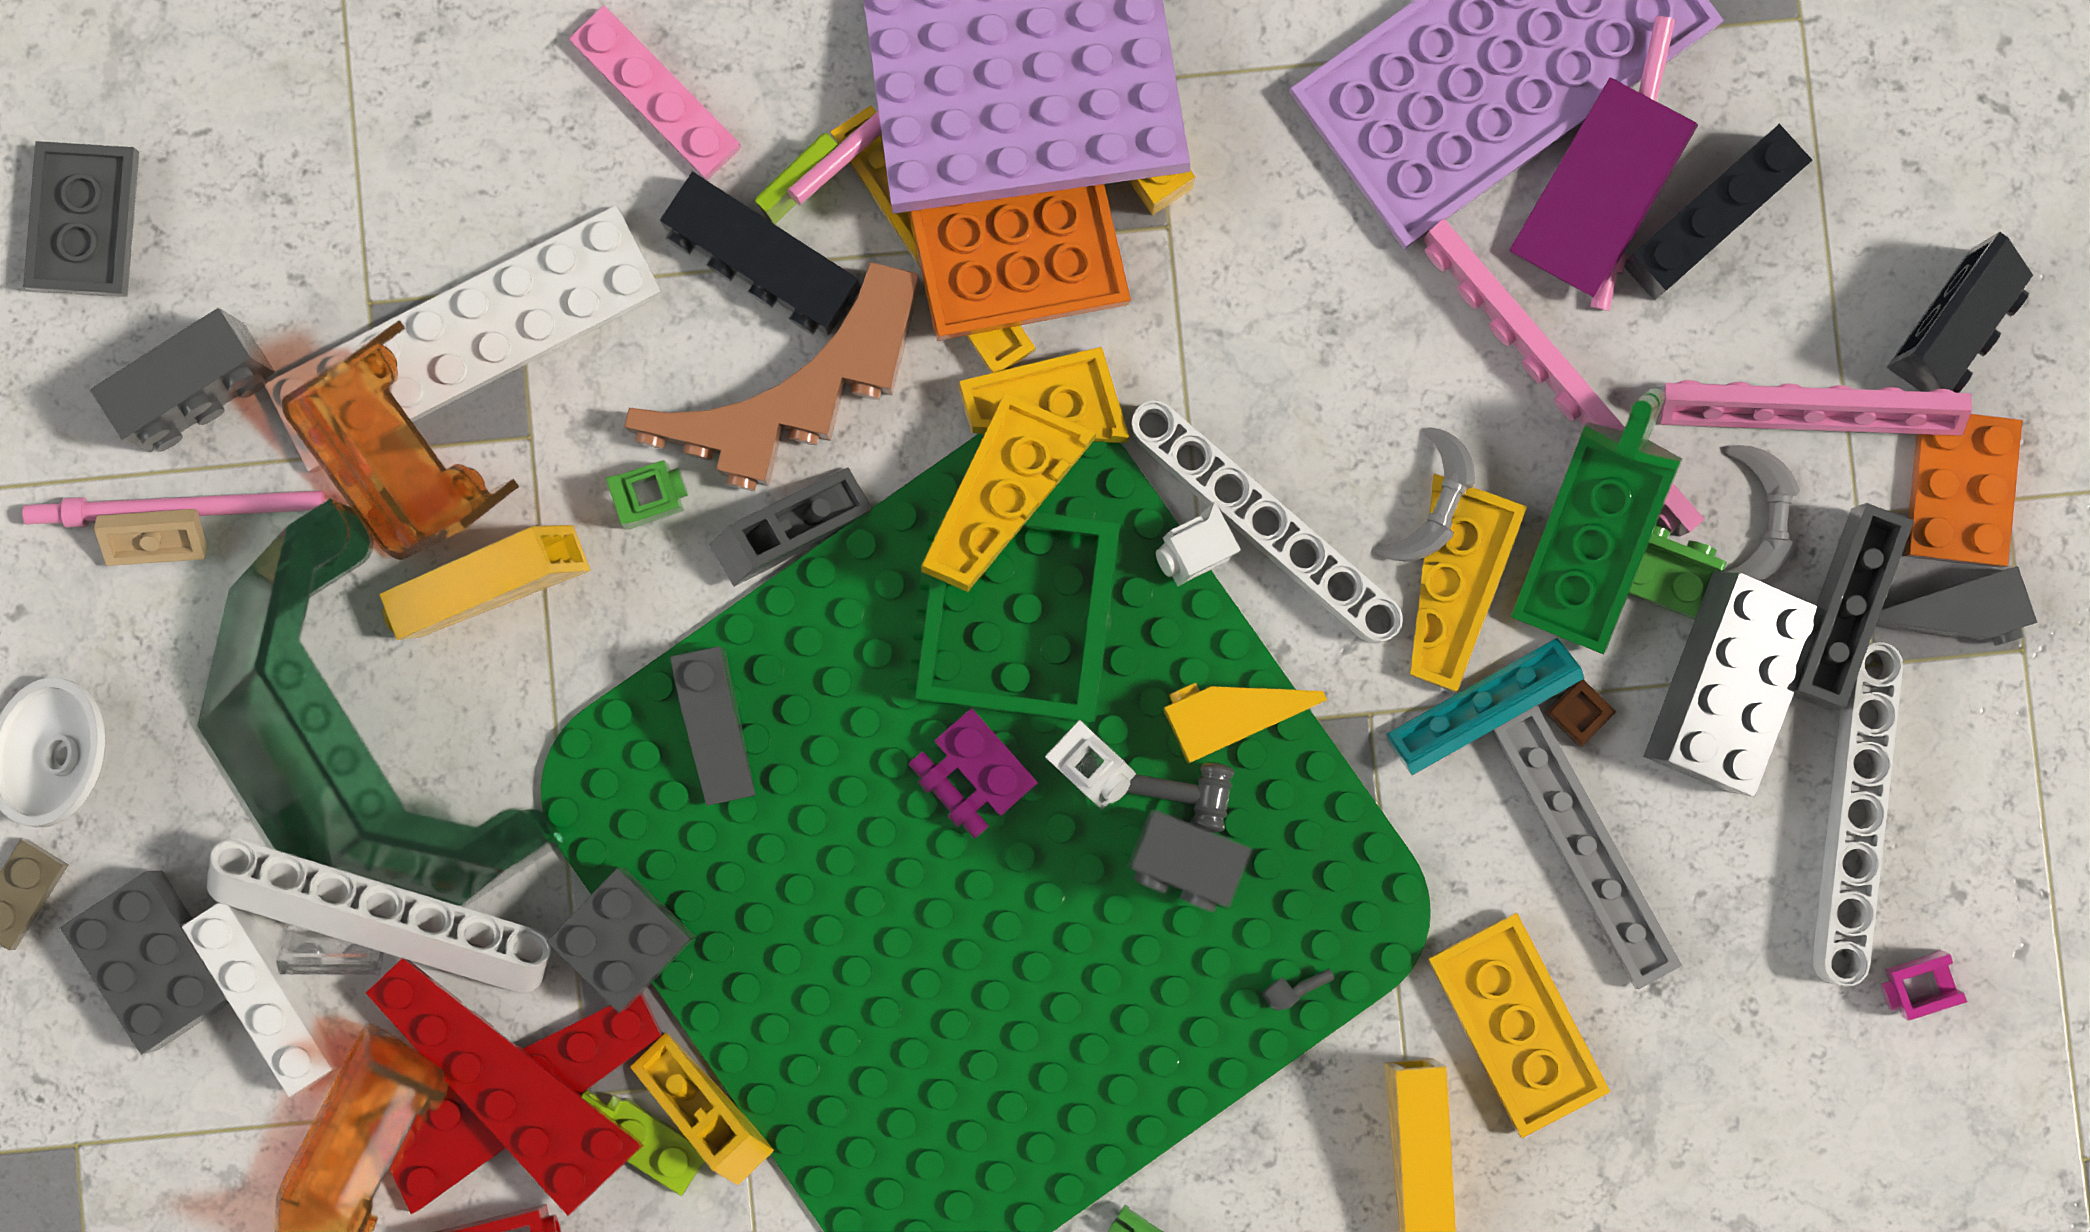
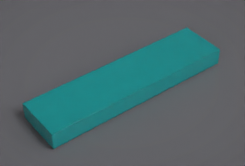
M1555 638L1388 732L1386 737L1390 746L1413 776L1583 680L1585 677L1581 666L1561 641Z

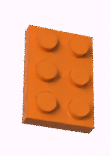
M1970 414L1963 435L1917 434L1908 518L1914 520L1906 541L1904 556L1999 568L2008 567L2023 420Z

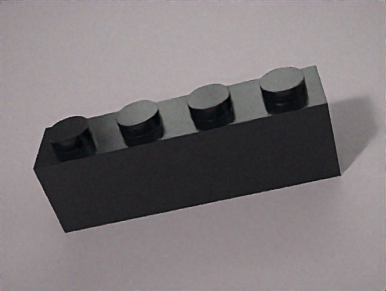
M1779 123L1626 260L1624 268L1655 301L1813 159Z
M693 171L660 219L665 230L669 232L665 238L668 242L688 255L691 254L693 249L698 250L710 258L706 265L715 273L730 282L735 275L751 285L747 291L751 296L770 308H773L775 303L778 302L793 312L789 317L790 321L812 335L819 329L829 336L861 288L857 277Z

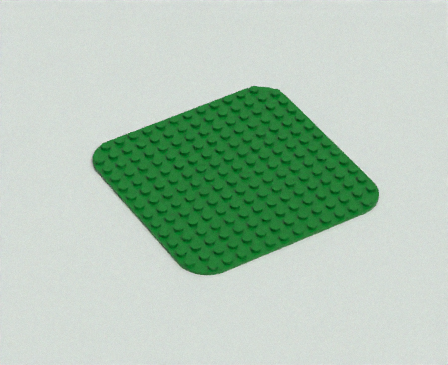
M985 434L975 435L872 507L871 511L849 523L584 708L564 726L547 755L541 780V803L546 825L556 845L589 893L592 895L617 868L625 867L696 936L652 984L739 1110L774 1149L771 1156L824 1232H1053L1391 992L1409 975L1424 949L1430 927L1431 909L1429 891L1423 872L1409 848L1310 709L1187 763L1163 711V708L1173 704L1169 697L1170 694L1194 683L1197 684L1200 691L1209 687L1296 689L1212 570L1180 586H1177L1172 576L1168 577L1162 571L1156 558V550L1165 543L1163 537L1180 525L1121 443L1093 441L1035 511L1121 523L1096 718L1094 724L1082 723L1139 775L1199 785L1198 779L1202 777L1200 766L1205 763H1220L1234 770L1235 774L1230 780L1233 787L1230 789L1226 811L1227 817L1223 819L1225 829L1213 834L1252 850L1229 907L1217 903L1213 913L1182 900L1180 897L1183 889L1169 884L1166 893L1134 880L1137 870L1128 867L1127 864L1149 810H1156L1191 824V819L1195 816L1193 811L1195 805L1125 793L1118 801L1109 803L1101 810L1045 757L1078 721L972 708L1038 782L1001 816L988 801L977 810V813L989 827L975 839L962 825L959 827L955 826L948 818L951 812L932 791L928 794L918 784L921 778L908 765L922 751L935 765H938L946 758L947 755L936 744L935 740L971 709L970 707L917 701L915 699L916 689H908L907 682L911 659L920 660L923 640L914 639L917 610H927L929 590H921L920 585L922 564L933 541L927 540L930 511L940 512L941 499L953 501ZM1021 527L968 592L946 583L933 686L1077 704L1098 537ZM720 646L726 649L756 795L706 806L680 707L670 657ZM1091 749L1075 768L1089 779L1105 760ZM959 768L947 777L965 799L977 790ZM1328 968L1334 976V980L1307 992L1306 995L1300 997L1288 1009L1274 1010L1262 996V991L1281 976L1291 988L1297 983Z

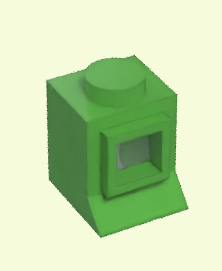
M665 460L624 474L606 477L620 523L628 530L684 511L680 499L688 496L684 479L679 468L671 470Z

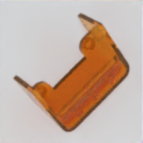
M400 320L363 342L287 394L282 400V410L289 424L380 548L392 558L404 560L465 530L519 486L514 479H511L488 491L484 479L475 469L461 464H454L445 468L388 389L398 379L397 360L392 351L384 346V344L406 329Z
M367 1022L354 1042L281 1182L276 1196L274 1232H373L378 1218L371 1214L373 1198L416 1116H423L427 1109L436 1111L442 1103L448 1087V1083L444 1079L443 1069L387 1030Z

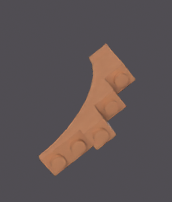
M870 262L858 298L838 332L812 361L781 384L746 401L707 411L666 413L629 407L624 427L630 433L636 434L635 442L642 445L664 449L665 441L683 445V454L710 461L712 460L713 453L720 454L716 470L721 475L728 476L726 484L749 491H755L756 484L769 486L783 429L790 431L789 439L817 446L819 438L831 441L845 384L852 386V394L868 399L879 400L881 393L893 395L920 286L919 274Z

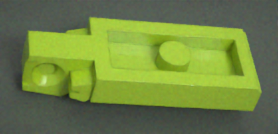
M589 1091L583 1093L582 1097L593 1106H597L644 1144L628 1162L678 1195L683 1196L705 1162L685 1135L628 1098L623 1100L613 1095L607 1103Z

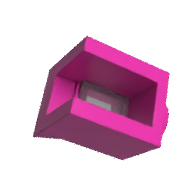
M1940 949L1930 955L1885 969L1889 981L1881 983V988L1890 1011L1900 1010L1901 1016L1910 1021L1966 1003L1965 994L1956 988L1948 966L1954 964L1951 955Z

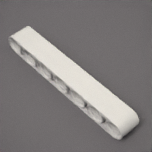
M1148 401L1136 409L1130 428L1132 438L1136 444L1207 506H1210L1215 501L1225 521L1359 638L1368 643L1379 644L1390 640L1398 634L1402 627L1403 615L1397 603L1184 418L1161 401ZM1151 413L1158 414L1166 421V433L1157 438L1144 435L1139 426L1141 418ZM1194 446L1203 453L1204 464L1197 470H1186L1178 463L1177 452L1182 447ZM1223 478L1235 480L1240 485L1241 498L1233 503H1225L1219 500L1214 490L1215 483ZM1267 510L1277 517L1279 525L1275 534L1265 536L1256 532L1253 528L1252 517L1257 511ZM1299 542L1310 545L1316 555L1314 565L1306 569L1294 565L1290 558L1292 545ZM1343 575L1351 581L1353 594L1349 600L1337 601L1332 598L1327 588L1331 576ZM1379 607L1389 614L1390 627L1386 633L1376 634L1367 627L1365 618L1370 608Z
M1884 642L1869 644L1846 708L1840 709L1813 950V968L1823 981L1845 987L1861 983L1868 975L1871 963L1903 674V659L1899 651L1892 645ZM1871 652L1877 654L1883 662V672L1878 679L1872 678L1865 670V660ZM1865 702H1870L1874 705L1878 712L1877 722L1872 728H1867L1863 725L1859 717L1860 708ZM1860 751H1864L1870 756L1873 765L1870 774L1865 778L1859 776L1854 769V759ZM1856 800L1863 803L1867 810L1866 821L1860 827H1855L1848 818L1849 807ZM1850 850H1855L1859 854L1862 863L1860 871L1853 877L1845 873L1842 863L1844 856ZM1849 899L1856 908V916L1850 925L1844 927L1837 918V910L1843 901ZM1844 949L1850 956V968L1842 976H1837L1832 969L1831 961L1837 951Z
M223 840L211 851L206 887L209 895L222 904L514 992H531L538 988L543 981L551 955V946L546 942L548 938L536 929L243 840ZM227 870H232V871H236V872H238V873H228V872H226V871H227ZM275 885H282L288 888H278ZM323 900H333L337 903H327ZM373 915H382L386 918H377ZM422 929L431 930L435 933H426ZM470 944H478L484 948H477ZM519 958L527 959L531 961V963L523 962L519 960Z

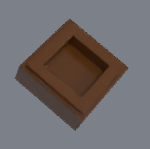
M1583 679L1568 687L1544 713L1578 747H1582L1616 711Z

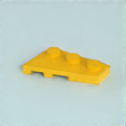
M1102 346L959 381L958 389L971 433H986L1006 392L1097 432L1094 441L1128 443L1129 434Z

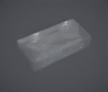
M285 924L276 964L279 975H380L384 952L295 925Z

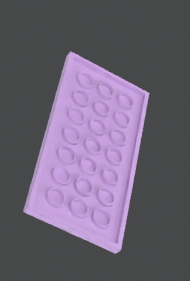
M1414 0L1291 87L1289 93L1403 249H1406L1426 235L1442 219L1447 220L1582 124L1609 77L1630 88L1641 82L1656 16L1675 19L1666 63L1720 26L1724 20L1709 0Z

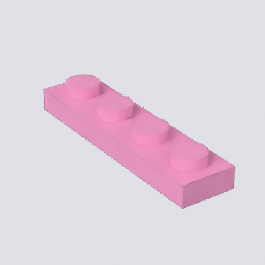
M605 5L569 38L574 47L707 181L742 148L741 144Z

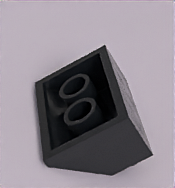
M1998 232L1968 251L1886 368L1921 392L1949 389L1954 393H1960L1973 375V372L1968 367L1977 354L1982 357L1985 356L1999 339L2001 332L1996 327L2006 314L2012 317L2029 296V292L2024 290V288L2033 277V274L2006 235Z

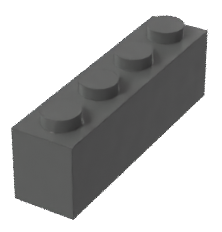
M1869 503L1851 508L1816 603L1817 607L1825 611L1795 688L1794 697L1829 710L1846 708L1914 520Z

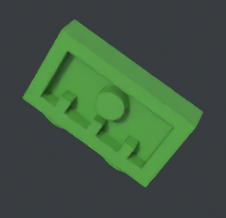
M1656 526L1629 595L1695 620L1712 573L1723 572L1727 561L1715 557L1717 550L1709 545L1689 540L1687 546L1669 540L1670 532Z

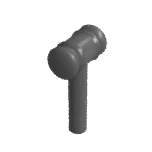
M1205 763L1200 766L1202 777L1198 779L1199 785L1136 774L1130 780V786L1126 793L1194 804L1193 811L1195 816L1191 819V825L1211 833H1217L1225 829L1223 819L1227 817L1226 811L1230 789L1233 787L1230 780L1235 772L1224 764Z

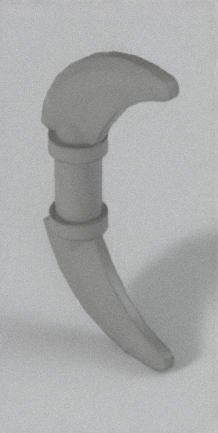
M1428 427L1424 432L1425 436L1435 444L1439 451L1444 468L1445 479L1441 485L1443 489L1433 513L1429 514L1427 522L1407 538L1391 544L1378 545L1376 548L1377 554L1394 561L1408 562L1419 560L1438 551L1452 538L1454 532L1450 529L1453 523L1451 519L1461 495H1464L1468 488L1473 487L1475 471L1471 455L1465 445L1447 431Z
M1729 446L1726 449L1727 455L1743 462L1755 473L1767 493L1769 513L1767 531L1764 533V541L1747 561L1725 572L1741 573L1760 581L1776 573L1784 566L1795 550L1796 545L1793 541L1789 540L1790 533L1787 532L1789 504H1792V497L1798 495L1800 489L1792 472L1773 454L1752 446Z

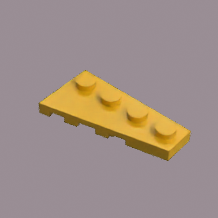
M1005 392L922 564L921 572L968 592L1092 444L1097 432Z

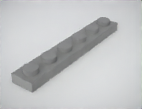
M1538 705L1492 730L1634 988L1639 990L1681 967L1680 960Z

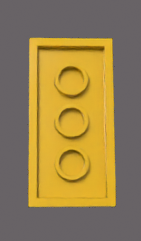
M1514 912L1427 958L1519 1137L1524 1138L1611 1092L1518 913Z

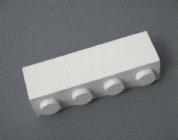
M219 902L182 926L288 1097L306 1091L345 1065L248 911Z

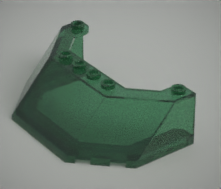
M330 498L287 525L230 587L197 726L276 851L457 906L466 907L558 848L565 840L557 827L550 821L549 816L543 811L536 809L505 810L479 827L408 812L300 641L310 597L364 564L373 551V536L358 511Z

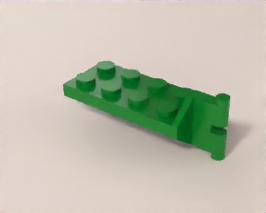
M1652 388L1633 404L1624 431L1590 422L1584 425L1511 618L1603 655L1606 652L1682 462L1681 457L1649 440L1660 409L1665 401V395L1662 390Z

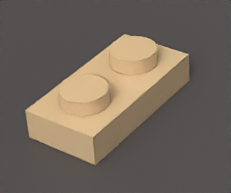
M197 509L98 515L94 526L106 566L205 559L208 549Z

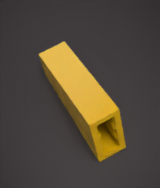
M574 525L532 526L380 593L379 595L384 606L382 610L383 619L389 630L394 633L396 640L420 638L587 573L591 569Z
M1434 1058L1384 1063L1399 1232H1456L1447 1066Z

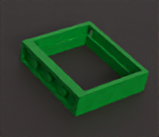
M941 499L940 512L930 511L927 540L934 541L953 501ZM1034 512L1022 526L1023 528L1098 537L1077 704L933 686L946 582L922 572L920 589L929 590L927 610H917L914 639L923 640L920 660L911 659L907 682L908 689H916L915 699L917 701L1062 720H1080L1081 722L1094 724L1121 523Z

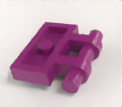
M972 708L935 740L936 744L947 755L946 758L938 765H935L922 751L908 764L921 778L918 784L928 794L932 791L951 812L948 818L956 827L962 825L974 839L989 827L977 813V810L988 801L1001 816L1038 783ZM957 768L977 789L967 799L947 779Z

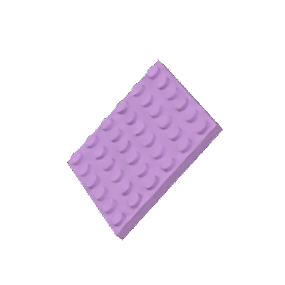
M864 0L893 213L1190 172V158L1163 0Z

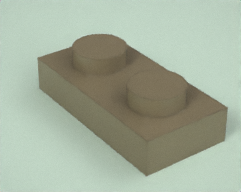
M21 839L0 871V945L9 951L16 950L69 864L28 839Z

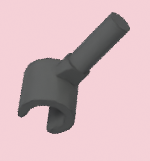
M1328 968L1297 983L1293 988L1281 976L1262 991V996L1274 1010L1288 1009L1300 997L1306 995L1307 992L1334 980V976Z

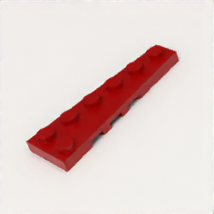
M402 958L365 992L567 1216L576 1211L644 1146L638 1138L597 1106H593L571 1089L570 1085L544 1068L532 1058L533 1056L519 1045L516 1046L493 1028L492 1024L475 1011L466 1007L460 999L410 960Z
M642 993L626 1010L620 1013L610 1005L523 1049L533 1056L534 1060L553 1075L560 1077L572 1087L571 1089L580 1095L661 1037L663 1033ZM449 1085L368 1125L410 1214L424 1208L505 1149L503 1144Z

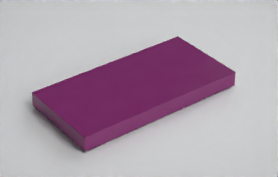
M1609 77L1509 251L1581 292L1597 299L1696 131L1698 124Z

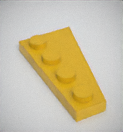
M1435 473L1433 474L1429 514L1434 511L1443 489L1441 487L1442 482L1445 479L1444 476ZM1474 487L1468 488L1465 494L1461 495L1451 519L1453 523L1450 529L1454 532L1452 538L1438 551L1424 557L1410 676L1458 693L1527 512V506Z

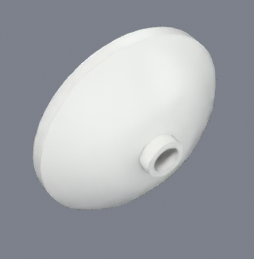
M55 677L34 681L21 689L8 702L0 714V810L15 823L36 828L58 824L79 809L97 783L105 757V729L96 701L81 685Z

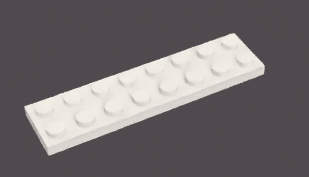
M615 205L268 381L265 387L307 470L314 473L662 296L663 293L620 209Z

